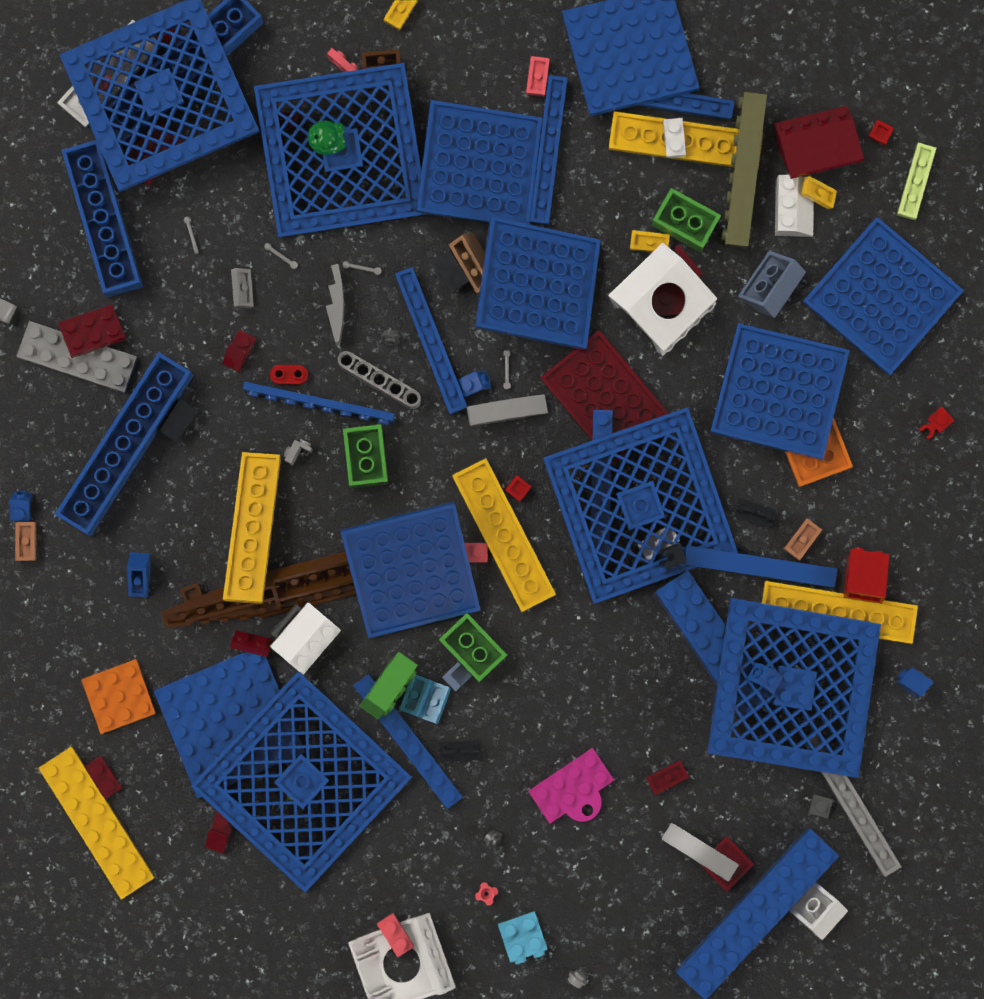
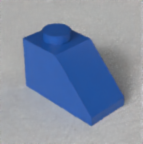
M130 553L127 564L128 596L148 598L151 570L150 553Z
M912 667L904 668L897 676L899 680L896 682L913 698L921 697L933 684L931 679Z

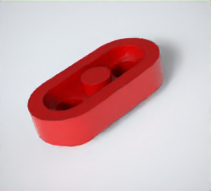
M276 365L270 371V378L277 385H302L308 379V372L302 365ZM278 371L283 372L281 377H276ZM297 371L302 372L300 377H295Z

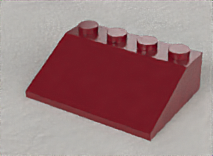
M848 106L774 123V139L790 179L864 161L855 124Z

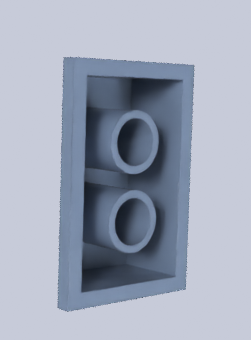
M769 251L738 297L760 313L775 318L806 271L796 260Z

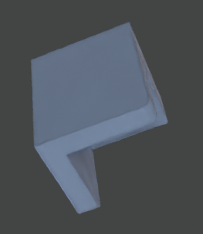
M458 662L442 678L456 692L472 675Z

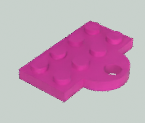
M591 748L528 792L549 823H552L565 813L573 820L584 822L593 819L598 814L601 808V796L598 791L610 784L614 779L594 749ZM586 804L591 805L593 808V812L589 816H585L582 813V807Z

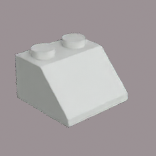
M816 882L789 910L821 940L826 937L848 912L836 898Z

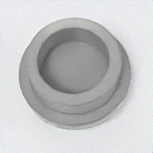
M570 971L568 981L572 985L581 988L582 985L585 986L587 983L586 976L581 971Z

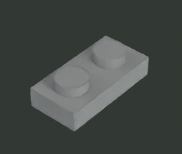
M231 269L234 307H254L251 270Z

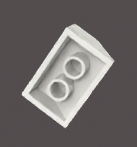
M778 175L776 179L775 236L813 237L814 202L801 195L805 177L801 176L790 179L789 175Z
M307 602L270 647L304 675L341 630Z

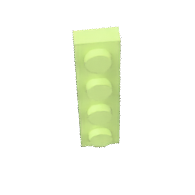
M922 143L917 144L897 212L898 216L916 220L935 155V147Z

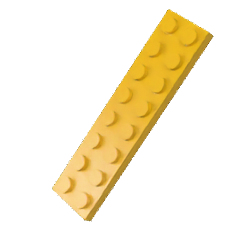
M614 111L608 150L666 158L664 118ZM683 121L686 156L670 159L734 168V165H731L732 153L736 154V146H733L734 135H738L739 129Z
M242 452L223 594L224 601L263 604L281 462L280 455Z
M485 458L452 475L521 612L555 596L556 593L487 459Z
M769 581L764 582L761 602L763 604L881 624L879 639L913 644L918 610L917 605L886 600L882 604L843 598V593Z
M70 747L39 767V770L122 900L154 879L155 876L87 772L73 747Z

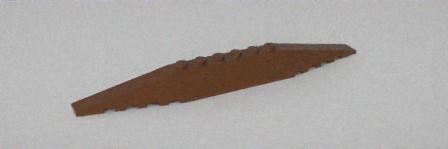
M345 551L267 571L263 604L224 601V587L163 610L161 611V616L166 628L191 626V623L196 622L209 624V621L215 620L228 622V619L235 618L249 620V617L259 616V618H266L289 612L295 604L303 608L307 602L313 606L356 595L357 593Z

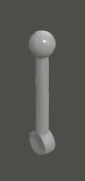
M185 217L184 223L187 224L194 252L198 254L199 251L190 224L191 218Z
M266 243L264 245L265 250H270L275 255L283 259L285 262L290 264V267L292 269H296L298 267L297 262L290 261L281 253L271 247V244Z
M344 261L342 264L344 268L350 267L374 272L375 275L381 274V268L379 267L374 269L350 264L348 261Z
M505 350L503 352L505 356V383L503 387L508 390L511 387L509 383V356L511 352Z

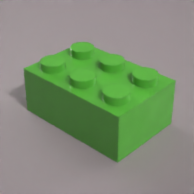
M671 188L654 217L651 226L666 234H670L671 237L701 253L721 215Z
M381 424L343 429L350 488L389 484Z
M468 613L439 639L478 682L483 680L507 657V654Z
M398 652L390 660L359 707L377 720L382 715L386 717L395 706L397 699L406 690L404 685L407 686L415 677L417 672L414 670L418 665Z

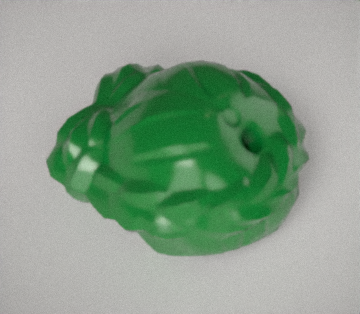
M327 120L314 124L309 129L308 142L312 149L320 155L335 154L345 149L344 125Z

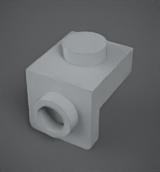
M302 439L299 442L294 440L292 446H288L284 453V457H286L285 462L293 466L301 449L312 454L311 444Z

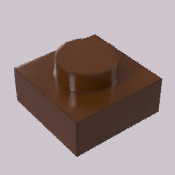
M199 583L180 589L184 602L203 595Z

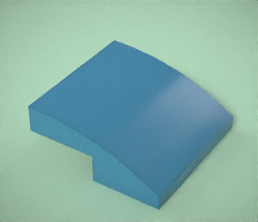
M415 675L412 681L409 682L399 710L438 724L451 688Z

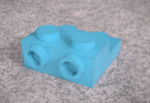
M535 911L498 924L510 963L515 962V965L527 961L525 957L533 955L534 958L545 955L544 951L548 950Z

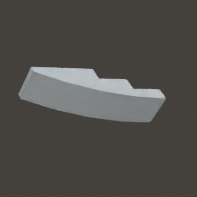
M335 264L331 268L336 284L328 286L333 304L327 305L326 309L337 346L340 345L343 332L345 304L340 268L338 264Z
M545 394L466 407L470 426L505 422L507 420L522 419L528 416L545 415L548 413Z
M673 823L670 824L662 837L663 841L728 882L739 865Z

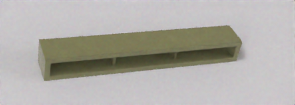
M744 92L743 97H739L738 108H741V114L737 116L735 126L739 127L738 135H734L733 146H736V154L732 153L731 165H734L733 173L730 172L728 184H732L731 192H727L726 203H729V210H725L724 222H727V227L723 229L721 239L725 241L724 245L747 248L749 244L767 94Z

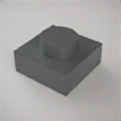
M813 794L808 813L828 819L833 800Z

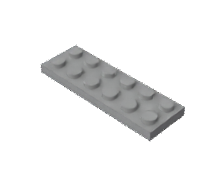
M31 321L28 323L16 356L17 358L126 393L138 359L137 356L107 346L71 359L61 331Z

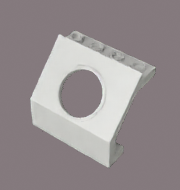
M663 243L608 295L613 305L617 308H622L647 334L658 353L662 356L671 351L674 345L684 338L687 332L693 326H696L703 316L713 310L717 300L715 295L686 262ZM664 283L678 285L685 295V306L682 312L671 319H664L658 316L652 307V295L656 288Z
M430 913L400 922L414 944L412 949L417 952L420 959L419 972L410 981L396 982L386 974L383 961L391 946L381 930L348 942L368 999H423L435 994L441 995L456 988Z

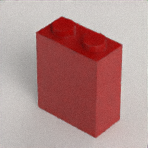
M851 548L847 556L843 598L882 604L886 597L889 554H884L882 551L870 552L865 551L863 548Z

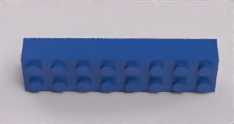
M97 140L61 150L103 294L108 298L142 288V280L109 168Z
M687 570L654 594L717 685L726 626ZM744 655L742 658V665L748 661ZM749 664L743 669L747 676H749L753 667ZM741 674L739 684L745 680ZM753 683V685H754L756 688L759 687L758 684ZM748 684L740 688L745 697L752 692ZM764 689L759 691L764 700L771 695V693ZM738 693L736 703L742 700ZM756 695L748 699L753 708L761 703ZM745 703L737 708L742 716L750 711Z

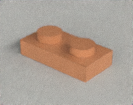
M806 518L783 550L799 561L822 529Z
M16 522L15 561H36V522Z

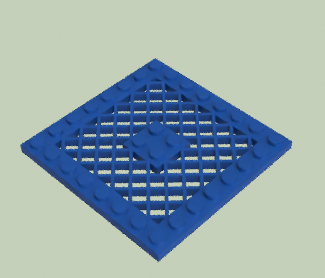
M185 0L59 54L119 192L260 132L201 0ZM177 27L175 33L168 31ZM181 27L190 30L187 38L179 35ZM194 32L199 42L191 40ZM164 34L173 37L170 45L161 42ZM159 35L157 41L151 39L152 37ZM177 39L185 42L182 50L174 47ZM142 42L140 48L133 46ZM147 42L155 44L152 53L144 50ZM189 44L197 46L195 54L186 52ZM159 46L168 49L165 57L156 55ZM129 49L138 52L135 60L127 58ZM201 49L203 50L206 59L199 57ZM124 50L122 55L116 54L117 52ZM172 51L180 54L177 62L169 59ZM142 54L150 57L147 65L139 62ZM184 56L192 58L189 67L181 64ZM112 57L120 59L117 68L109 65ZM106 58L105 63L100 62L99 60ZM154 59L162 61L160 69L151 67ZM196 61L205 63L202 71L194 69ZM124 62L133 64L130 72L121 70ZM167 63L175 66L172 74L169 68L165 69ZM95 64L103 67L100 75L92 73ZM137 66L145 69L142 77L134 74ZM209 66L214 76L206 73ZM179 68L187 71L185 79L176 76ZM107 69L115 72L112 80L104 77ZM149 71H152V72L155 73V74H153V75L147 77ZM191 73L200 75L197 84L188 81ZM119 74L128 76L125 84L116 82ZM90 77L98 79L95 87ZM204 77L213 80L210 88L201 86ZM132 78L138 80L134 82L136 89L129 87ZM175 80L183 83L180 88V91L175 83ZM102 81L110 84L107 92L99 90ZM216 82L221 90V93L214 90ZM186 85L195 88L192 96L184 93ZM114 86L122 88L120 97L111 94ZM199 89L208 92L205 100L196 98ZM127 91L135 93L132 102L124 99ZM98 94L105 96L103 103H101ZM212 94L220 97L217 105L209 103ZM139 96L144 106L136 103ZM109 98L117 100L115 109L106 106ZM183 98L190 100L187 108L180 106L185 104ZM224 99L229 110L221 107ZM194 102L202 104L200 113L191 110ZM122 103L130 105L127 114L119 111ZM134 107L143 110L140 118L131 116ZM206 107L215 109L212 118L203 115ZM177 109L185 112L182 120L174 118ZM105 110L113 113L110 118V121L106 115ZM171 110V113H170L169 116L166 115V114H163L164 112H167V111ZM219 111L228 114L225 122L216 119ZM146 113L149 118L154 117L152 123L144 121ZM189 114L197 116L195 125L186 122ZM117 115L125 118L122 126L114 124ZM159 117L167 119L165 128L156 125ZM129 119L138 122L134 131L126 128ZM201 119L210 121L207 130L199 127ZM171 122L180 124L177 133L168 130ZM214 123L220 125V127L212 130ZM142 124L150 127L147 136L138 133ZM184 126L193 129L190 137L181 135ZM113 128L120 130L118 137H116ZM154 129L163 132L160 140L151 137ZM196 131H199V132H202V133H203V134H201V135H199V136L194 137L195 134H196ZM124 132L132 134L130 143L121 140ZM166 134L175 136L172 145L164 142ZM136 137L145 139L142 148L134 145ZM179 138L185 140V142L177 145ZM149 141L158 144L155 152L146 150ZM120 144L127 147L125 155L121 149ZM162 146L169 148L160 152ZM132 149L140 152L137 160L129 158ZM144 153L150 155V157L142 160Z
M404 63L254 86L279 238L426 215L416 212L421 166ZM383 86H389V91L383 88ZM376 88L371 95L364 89ZM379 89L387 94L382 103L374 98ZM357 91L352 98L345 92ZM360 92L368 97L363 106L355 101ZM338 94L334 101L326 95ZM342 95L350 100L345 109L336 103ZM319 97L315 104L307 98ZM323 98L331 103L326 112L318 107ZM389 98H391L392 110L385 106ZM301 99L296 107L288 102ZM371 100L379 105L374 114L366 109ZM304 101L313 106L307 115L299 110ZM282 102L279 108L277 109L276 103ZM352 103L361 108L356 116L347 111ZM285 104L294 109L289 117L280 112ZM334 106L342 111L337 120L329 115ZM382 108L390 113L385 122L377 117ZM315 109L324 114L319 121H323L328 117L334 123H340L339 121L344 114L353 119L348 127L344 126L345 149L335 154H323V160L316 155L317 152L315 150L311 152L305 147L309 140L308 137L303 144L294 139L299 131L307 136L309 135L302 127L307 120L313 124L317 123L310 118ZM363 111L372 116L366 125L358 119ZM296 112L305 117L299 126L291 120ZM278 115L286 120L281 128ZM392 117H394L395 129L388 125ZM374 119L383 124L377 133L369 127ZM355 122L364 127L359 135L357 128L351 129ZM288 123L297 128L292 136L283 131ZM385 127L394 132L388 141L380 136ZM366 130L375 135L370 143L361 138ZM281 134L289 139L284 147ZM395 136H397L398 148L391 144ZM377 138L386 143L381 151L372 146ZM359 141L367 146L362 154ZM291 142L300 147L295 155L286 150ZM388 145L397 151L392 159L383 154ZM369 149L378 154L373 162L364 157ZM302 150L311 155L306 163L297 158ZM284 152L292 157L287 166ZM398 154L400 155L401 167L393 162ZM380 156L389 162L384 170L375 165ZM313 157L321 162L316 171L308 166ZM295 160L303 165L298 174L289 169ZM362 160L370 165L365 173L357 169L358 167H363ZM391 164L400 170L395 178L386 173ZM324 166L325 172H332L327 179L319 174ZM305 168L314 174L308 182L300 177ZM372 168L381 173L376 181L367 176ZM350 169L346 176L341 174L339 170ZM354 170L362 175L357 184L348 179ZM287 171L295 176L290 185ZM335 173L343 178L338 187L330 182ZM401 173H403L404 186L396 181ZM383 175L392 181L387 189L378 184ZM316 176L324 181L319 190L311 185ZM365 178L373 183L368 192L359 187ZM298 179L306 184L301 193L292 188ZM346 181L354 186L349 195L341 190ZM394 183L402 188L397 197L389 192ZM327 184L335 189L330 198L322 193ZM375 186L384 192L379 200L370 195ZM308 187L317 192L311 201L303 196ZM357 189L365 194L360 203L352 198ZM291 191L298 195L293 204L291 198ZM338 192L346 197L341 206L333 201ZM406 192V198L400 199L403 193ZM386 194L394 199L381 202ZM319 195L328 200L322 209L314 204ZM367 197L376 202L370 204H363ZM300 198L309 203L303 212L295 206ZM349 200L357 205L344 207ZM330 203H332L338 208L326 210ZM311 206L319 210V212L307 213ZM293 209L299 212L300 215H294Z
M688 407L543 458L593 604L696 568V566L683 565V563L668 569L660 568L659 562L667 558L665 557L654 561L663 541L669 544L677 543L680 536L683 535L689 538L687 546H691L692 542L695 541L702 544L696 547L738 553ZM675 432L677 438L670 434ZM663 437L660 445L651 441ZM667 438L676 441L672 451L663 447ZM646 443L642 451L634 448V446ZM649 444L658 447L654 457L645 453ZM679 445L683 456L675 453ZM628 449L624 457L616 454L617 452ZM631 450L640 454L636 463L628 460ZM661 450L670 453L666 463L658 459ZM610 455L606 464L597 460ZM613 456L622 460L618 470L609 466ZM644 456L652 460L649 469L640 466ZM674 456L682 459L678 469L670 465ZM591 462L588 470L580 467V465ZM595 462L604 466L600 476L591 472ZM656 462L664 466L661 475L652 472ZM625 463L635 466L631 475L621 472ZM685 463L687 465L689 474L682 471ZM574 468L570 475L568 469ZM638 468L647 472L643 481L634 478ZM668 468L677 472L673 481L664 477ZM577 469L586 473L582 482L573 478ZM607 469L616 472L612 482L603 478ZM650 474L659 478L655 486L653 481L647 482ZM680 474L689 478L685 487L676 483ZM589 475L598 479L595 488L585 484ZM619 475L628 478L625 488L616 484ZM662 480L671 484L667 494L658 490ZM601 481L610 484L607 494L598 491ZM632 481L641 484L628 489ZM691 481L696 493L688 489ZM572 482L580 485L577 494ZM674 486L683 490L679 499L670 495ZM584 487L593 491L589 500L579 497ZM614 487L622 490L616 493L617 499L610 497ZM686 492L695 496L691 505L682 501ZM596 493L605 497L601 506L592 503ZM657 493L665 496L662 504L660 503ZM668 498L677 502L673 512L664 508ZM608 499L617 503L613 513L604 509ZM579 500L582 501V502H584V503H586V506H585L583 512H582V509H581ZM697 500H699L702 511L694 507ZM590 505L599 509L595 519L586 515ZM680 505L689 508L685 517L676 514ZM619 507L622 510L624 518L616 515ZM693 510L701 514L697 523L689 520ZM602 511L611 515L607 525L598 521ZM663 511L671 514L667 524L659 520L665 518ZM614 517L623 521L619 531L610 527ZM674 517L683 520L679 530L670 526ZM585 518L593 522L590 529H588ZM704 518L706 520L708 529L701 526V523ZM653 522L649 530L641 527L642 525ZM656 523L665 526L661 536L653 533ZM686 523L695 526L691 536L683 532ZM596 524L605 527L601 537L592 533ZM626 525L628 530L634 529L631 537L622 533ZM699 528L707 532L704 541L695 538ZM639 529L647 533L644 542L634 539ZM669 529L677 532L673 542L665 538ZM608 530L617 533L613 543L604 539ZM651 535L659 539L656 548L647 545ZM591 536L599 540L596 548L594 547ZM620 536L629 539L625 549L616 545ZM602 542L611 545L607 555L599 552ZM632 542L642 545L637 555L629 551ZM645 547L654 551L649 561L641 557ZM614 548L623 551L620 561L611 558ZM627 554L635 557L632 567L623 564ZM598 555L606 558L602 567ZM609 560L618 564L614 573L604 570ZM639 560L648 563L635 568ZM621 566L629 569V571L618 574ZM604 573H606V574H608V575H610V576H612V577L605 578Z
M730 598L707 753L859 778L881 624ZM760 623L772 626L764 630ZM754 626H757L761 632L756 638H753L749 632ZM779 627H785V628H791V629H789L787 632L783 633ZM773 629L780 636L775 641H772L768 635ZM798 630L808 631V633L802 637ZM794 632L798 641L791 645L786 637ZM816 633L825 634L827 636L820 640ZM747 635L750 642L745 645V639ZM812 635L817 643L810 648L805 640ZM835 636L843 637L846 639L839 643ZM762 637L769 643L763 650L757 643ZM828 639H831L835 644V647L830 651L823 644ZM781 640L788 647L782 653L776 647V644ZM847 642L854 648L848 654L842 648ZM801 643L806 652L799 656L794 648ZM754 645L759 653L751 658L746 649ZM820 646L825 654L817 659L813 651ZM772 648L777 656L770 661L765 652ZM837 650L843 656L838 662L831 655ZM791 651L795 660L788 664L783 656ZM809 654L814 663L807 667L802 659ZM855 654V659L853 663L850 657ZM744 655L748 661L742 665V658ZM760 656L766 662L765 666L770 667L783 677L775 693L765 700L759 693L763 688L760 686L756 688L747 679L748 676L743 670L749 664L754 667V661ZM826 658L832 663V666L827 670L821 664ZM780 659L784 666H778L776 670L772 664ZM846 661L851 669L844 674L839 665ZM799 663L803 670L791 667ZM815 666L822 672L817 678V672L810 671ZM834 669L841 676L835 681L829 676V673ZM852 673V680L850 682L847 677ZM741 674L745 680L739 684ZM823 677L830 684L825 689H822L818 683ZM844 680L848 688L841 693L836 685ZM748 684L752 692L745 697L740 688ZM816 687L819 693L814 696V690ZM833 688L838 696L830 700L826 692ZM850 692L849 700L847 701L844 696ZM737 693L742 699L738 703H736ZM756 695L761 703L753 708L748 699ZM822 696L827 704L820 709L815 701ZM771 699H773V705H779L773 711L767 704ZM841 699L845 708L838 712L833 704ZM745 703L750 711L742 716L737 708ZM764 706L768 714L761 719L756 711ZM813 706L816 713L809 717L805 710L811 711ZM786 707L797 708V710L790 714ZM830 707L835 715L827 720L823 712ZM782 709L787 717L779 722L775 714ZM735 712L739 719L733 723ZM801 712L806 720L798 725L793 717ZM845 712H847L846 721L841 716ZM753 714L758 722L750 727L745 719ZM820 716L824 724L817 728L812 720ZM771 717L776 726L769 730L764 722ZM838 718L843 726L835 731L831 723ZM790 720L795 728L787 733L783 725ZM742 722L747 730L739 735L734 727ZM807 724L813 729V732L808 736L801 729ZM758 726H761L765 731V734L760 738L753 732ZM828 727L832 735L824 739L820 731ZM777 729H780L784 735L779 741H776L772 735ZM798 731L803 740L795 744L791 736ZM844 731L843 741H842V739L839 737V734ZM750 734L754 741L746 740L743 738L746 735ZM817 735L821 743L814 748L809 740ZM769 737L773 744L764 743L761 741ZM835 738L840 746L832 750L828 742ZM787 740L792 747L782 746L780 744ZM806 743L810 750L800 749L799 747ZM825 746L829 753L818 752V750Z
M298 671L200 775L191 787L298 887L306 892L412 776ZM298 699H300L304 704L295 703ZM294 707H305V717L294 718ZM308 707L318 717H308ZM291 708V718H281ZM308 720H319L320 731H309ZM322 720H323L332 730H323V731H322ZM281 721H292V732H281ZM294 721H305L306 731L295 732ZM278 722V732L267 733ZM333 733L334 744H323L322 734ZM336 733H337L346 743H344V744H337V743H336ZM306 734V745H295V735ZM309 734H320V744L309 745ZM278 735V746H268L267 736ZM281 735H292V746H281ZM264 737L265 747H254ZM323 747H334V758H323ZM337 747H348V757L337 758ZM350 747L361 757H351ZM306 748L307 759L302 754L296 758L295 749ZM309 748H320V758L309 759ZM279 749V760H268V750ZM282 749H292L293 759L282 760ZM254 750H265V760L254 761ZM251 751V761H241ZM348 760V771H337V761ZM351 760H362V770L351 771ZM320 761L321 772L311 762ZM323 761H334L335 771L324 772ZM365 761L375 770H365ZM268 763H279V774H268ZM282 763H292L282 773ZM251 764L252 775H241V765ZM254 764H265V774L255 775ZM237 766L238 775L227 776ZM376 773V784H365V774ZM349 774V785H338V775ZM351 774H362L363 784L352 785ZM379 774L384 777V779L380 783ZM325 775H335V785L325 786L329 781ZM266 777V788H255V778ZM269 777H279L274 782L279 788H269ZM241 778H252V789H241ZM227 779H238V789L227 790ZM223 780L224 789L219 785ZM363 787V798H352V788ZM366 787H375L366 797ZM338 788H349V799H338ZM324 789H335V799H324ZM321 790L322 800H312ZM266 791V802H255V792ZM269 791H280V801L269 802ZM238 792V802L229 793ZM241 792H252V802L242 803ZM283 792L293 801H283ZM362 801L352 812V802ZM336 802V813H325V803ZM338 802H349L350 812L339 813ZM311 803H322V813L311 814ZM294 804V815H284L283 805ZM308 804V814H297V805L303 809ZM266 805L267 816H256V806ZM269 805H280L281 815L270 816ZM243 806H252L253 816ZM336 816V827H325V817ZM339 816H348L339 826ZM308 817L309 828H298L297 818ZM311 817H322V827L312 828ZM284 818H295V828L284 829ZM258 819H267V829ZM270 819H281V829H270ZM335 830V832L326 840L325 831ZM309 831V842H298V832ZM312 831H323V841L312 842ZM281 832V842L272 833ZM284 832H295V842L284 843ZM309 845L310 856H299L298 846ZM312 845H322L312 855ZM286 846H295L296 856ZM300 859L309 860L304 864Z

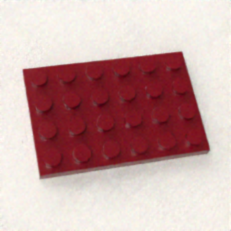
M600 330L588 338L587 349L573 350L540 377L542 382L591 441L593 440V410H613L612 433L669 414ZM628 449L617 452L616 454L624 457ZM613 456L612 466L619 462L620 459Z

